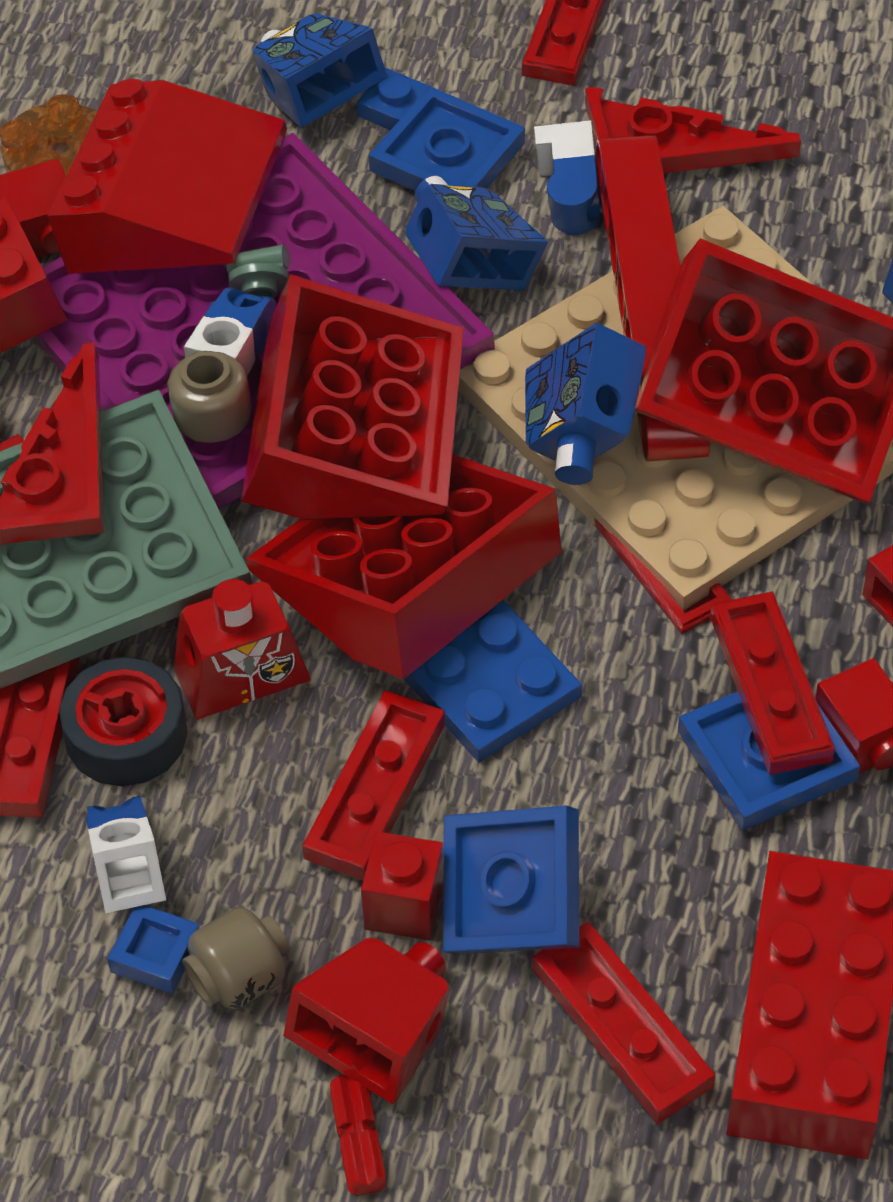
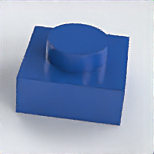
M385 68L387 78L368 88L357 101V116L391 130L429 85Z
M145 905L134 907L107 958L110 972L173 994L185 971L182 960L189 956L188 940L196 930L200 929L199 923Z

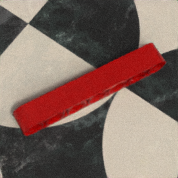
M655 135L597 139L596 141L597 178L623 335L646 346L637 400L661 319L681 267L659 146ZM636 412L646 462L709 457L710 441Z

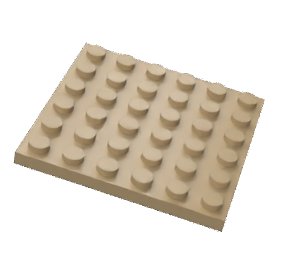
M724 205L675 233L680 265L685 256L701 238L811 283ZM613 271L495 340V350L481 352L477 355L474 362L460 369L458 391L586 518L595 525V517L610 534L612 533L665 586L683 611L708 596L710 587L714 584L720 583L721 586L725 585L854 500L713 442H710L709 457L646 462L636 411H634L631 430L626 440L594 459L593 478L590 482L582 485H571L559 481L555 476L556 461L532 451L526 444V369L596 322L623 335ZM893 438L876 484L893 474Z

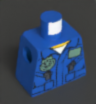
M318 13L308 15L282 31H268L262 37L260 44L256 45L253 50V56L268 97L302 128L387 78L372 28Z
M431 176L423 180L415 191L417 205L407 224L406 236L438 286L509 290L526 289L548 241L496 193L487 188L448 185L439 176Z
M597 322L528 367L525 373L526 444L532 451L556 461V478L563 483L571 485H582L590 482L593 478L594 459L625 441L629 435L646 355V346Z

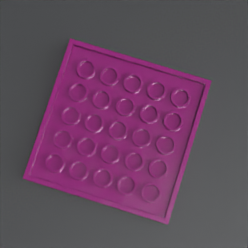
M294 133L285 136L239 253L285 244L290 256L289 276L290 274L463 327L460 369L474 362L477 355L481 352L495 350L494 333L447 286H438L424 263ZM60 257L43 266L42 269L68 320L33 337L43 351L63 373L71 358L80 352L82 344L95 342L99 356L101 412L159 390L173 417L167 387L171 371L181 360L185 359L184 346L212 302H216L225 288H230L226 264L68 274L63 259ZM283 290L279 291L278 295L274 298L276 303H278ZM261 350L247 375L252 412L248 424L239 434L226 441L205 443L194 441L184 436L180 431L218 509L240 498L243 493L264 350Z

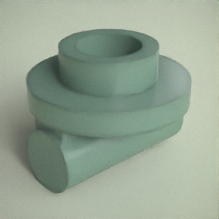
M282 244L238 253L235 264H226L230 288L247 294L274 299L278 292L284 289L289 278L290 256L286 245Z

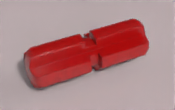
M339 1075L330 1082V1097L337 1134L340 1137V1150L348 1191L355 1196L380 1192L386 1185V1173L378 1132L375 1131L374 1122L376 1121L370 1091L362 1086L359 1081H354L346 1075Z

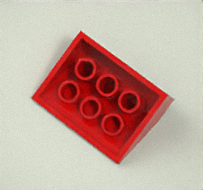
M126 79L116 84H110L47 215L67 273L235 264L287 132L285 120L165 80L142 82L139 79Z
M700 238L681 264L661 319L634 411L861 503L868 504L872 498L893 438V317Z
M290 274L268 324L241 502L300 519L443 515L448 506L464 328Z
M452 454L448 506L443 515L299 519L246 558L247 567L261 581L268 582L271 589L353 660L405 679L562 553L556 488Z

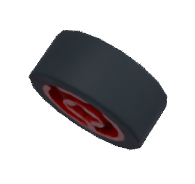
M121 657L98 662L80 672L65 689L59 708L68 756L81 773L98 783L123 787L146 783L168 771L180 757L188 735L180 687L168 671L149 660ZM127 716L124 718H120L118 723H113L119 717Z

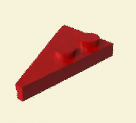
M585 88V107L588 118L591 120L595 146L597 139L655 135L658 141L664 174L796 158L800 154L801 139L799 133L787 132L781 127L759 123L757 132L723 125L724 115L680 105L667 106L657 100L640 97L638 104L633 106L603 99L604 89Z
M95 342L82 344L80 352L71 358L61 375L63 388L51 409L42 408L21 445L20 457L9 466L1 480L4 491L0 497V545L104 533L99 356Z

